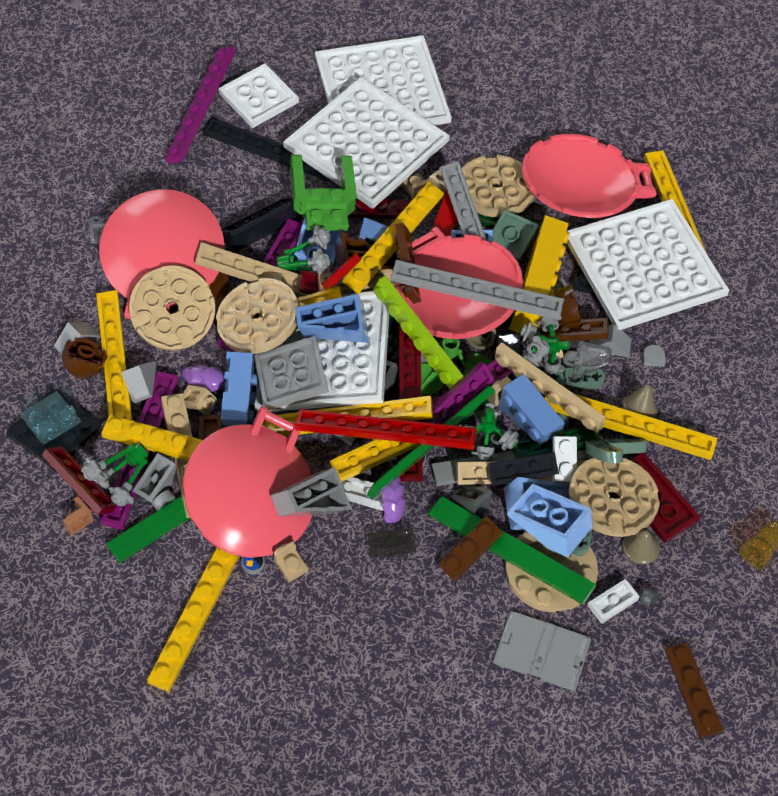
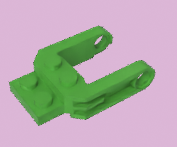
M291 154L290 173L294 210L299 214H305L307 230H315L314 226L317 225L329 231H348L347 215L355 210L357 199L351 155H341L340 162H342V189H305L302 155Z

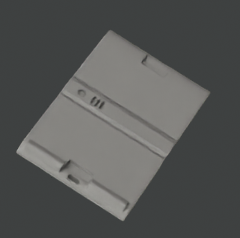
M510 611L493 663L525 675L530 674L539 677L542 681L575 692L591 639L585 635Z

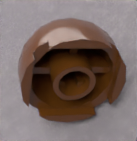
M572 285L557 289L552 296L564 299L561 311L562 319L559 321L581 320Z
M75 338L71 342L69 339L62 352V362L65 369L73 377L79 379L92 378L102 370L107 359V353L105 350L103 352L99 350V345L89 339Z

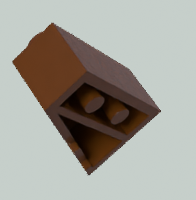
M341 232L335 244L337 267H340L349 257L356 253L362 258L373 245L366 243V240L361 238L356 240L347 237V233ZM397 251L381 270L394 268L395 262L398 260Z

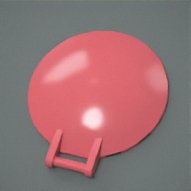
M560 134L550 136V139L544 142L540 140L531 147L530 151L525 155L522 164L523 179L533 195L547 206L572 216L586 218L611 216L629 207L635 198L652 199L657 194L655 187L652 185L651 167L649 164L633 163L630 159L627 160L622 156V151L611 144L608 146L598 142V138L591 136ZM639 176L643 177L644 186H641Z
M167 189L143 192L121 204L106 222L100 239V261L110 284L127 299L125 319L131 320L129 303L132 291L137 282L148 272L163 266H180L197 273L206 281L208 287L217 278L219 271L195 264L201 242L225 250L224 237L218 220L211 210L197 198L180 191ZM169 303L166 306V310L170 313L171 308L177 307V304Z
M437 226L430 229L429 233L412 241L415 264L523 289L522 272L517 260L505 247L495 241L491 243L482 240L481 236L464 235V237L457 238L445 237ZM396 282L397 291L431 335L436 337L463 339L479 336L501 325L514 312L513 309L419 288L421 302L413 304L403 294L402 285L404 284Z
M261 406L252 425L241 424L225 427L206 437L191 454L183 476L185 506L191 520L201 530V534L217 548L232 555L247 558L274 555V552L280 545L297 541L308 527L312 515L278 516L270 495L311 476L312 473L306 460L294 446L300 431L295 430V423L269 412L268 408ZM264 419L290 431L288 438L262 426Z

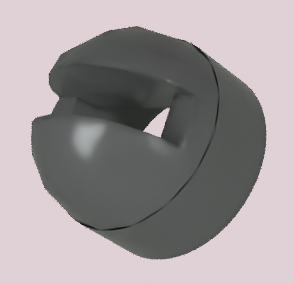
M650 588L642 590L639 595L640 603L651 609L657 602L659 593Z

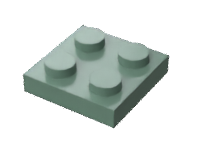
M504 210L493 229V239L505 247L517 261L522 262L539 232L540 226Z

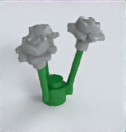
M315 225L313 237L309 238V241L292 249L284 250V255L278 256V267L291 272L303 270L312 271L319 275L333 273L334 265L330 262L329 256L322 252L321 249L313 251V258L307 261H298V257L293 255L294 252L309 245L318 244L322 248L327 249L331 238L326 228H320Z
M131 444L105 461L95 462L87 457L86 461L83 462L84 466L81 471L87 480L95 481L102 490L108 488L111 494V501L122 507L126 504L134 503V498L130 494L131 485L142 467L148 463L146 460L148 453L140 444ZM124 456V460L115 468H110L107 472L102 471L108 464ZM127 463L132 467L138 465L127 483L125 482L122 487L112 486V478Z

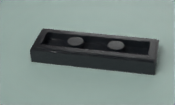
M555 452L488 463L492 486L510 483L517 477L533 479L559 474Z

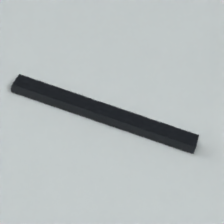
M211 119L203 131L204 136L290 167L291 154L295 155L281 143L215 119ZM302 160L304 173L336 184Z

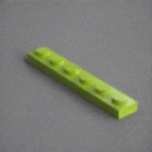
M386 276L380 278L373 289L377 298L383 302L390 315L400 324L403 332L410 337L414 346L426 358L427 363L434 368L441 381L451 390L464 376Z

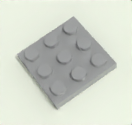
M316 336L254 355L263 405L268 408V411L329 392Z

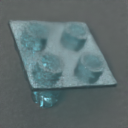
M58 391L19 414L42 445L81 423V420L75 414L76 410L72 405L69 406Z

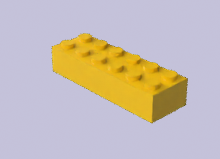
M545 215L523 280L524 290L553 295L554 290L551 287H554L558 275L555 272L558 273L562 263L559 257H563L566 249L563 243H567L570 232H567L569 223ZM514 310L509 329L521 333L520 329L525 324L529 325L531 321L533 322L532 325L537 326V322L542 319V316Z

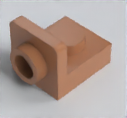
M79 496L74 498L78 510L70 512L63 520L65 529L70 536H73L94 521L91 513L93 511Z

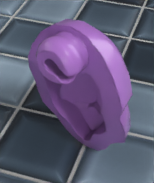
M198 364L182 370V378L188 385L207 388L210 392L225 390V375L216 367Z
M400 477L383 491V509L385 512L383 518L388 524L401 520L405 512L406 500L404 499V487Z

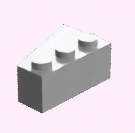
M335 467L317 472L270 495L279 517L336 514L352 509Z

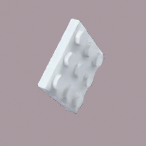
M266 64L218 88L219 94L251 128L299 103V97Z

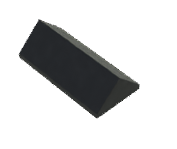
M284 197L223 228L224 241L232 252L235 253L282 229L287 219L297 221L302 218V215L294 210L293 197Z

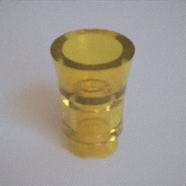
M778 521L769 522L767 525H764L757 534L739 548L742 559L755 569H765L771 557L778 549Z

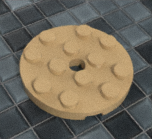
M497 155L496 158H485V156L468 162L462 168L477 213L484 216L501 217L503 211L507 210L518 215L532 204L535 196L523 179V163L507 156Z
M163 266L148 272L137 282L130 297L129 312L136 332L144 341L162 350L177 351L195 345L208 333L214 320L215 301L208 284L197 273L180 266ZM169 303H175L179 309L176 313L170 314L166 310V306Z
M260 278L258 282L250 284L245 282L233 289L220 304L216 315L217 331L224 343L237 352L258 354L269 351L281 345L297 326L295 308L300 307L293 290L279 280ZM262 313L263 317L253 319L254 315Z
M596 458L589 459L577 468L569 485V499L591 508L592 529L605 535L615 537L635 535L645 530L652 523L659 509L658 488L654 480L641 466L623 458L622 463H605ZM609 493H616L618 494L619 498L610 499Z
M527 531L517 538L596 584L598 565L591 547L583 556H575L571 553L566 557L548 549ZM506 561L505 571L509 585L516 596L525 604L544 612L571 610L580 605L575 600Z

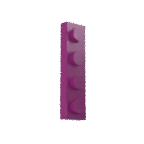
M478 363L432 406L433 418L421 421L444 424L494 381L486 364Z

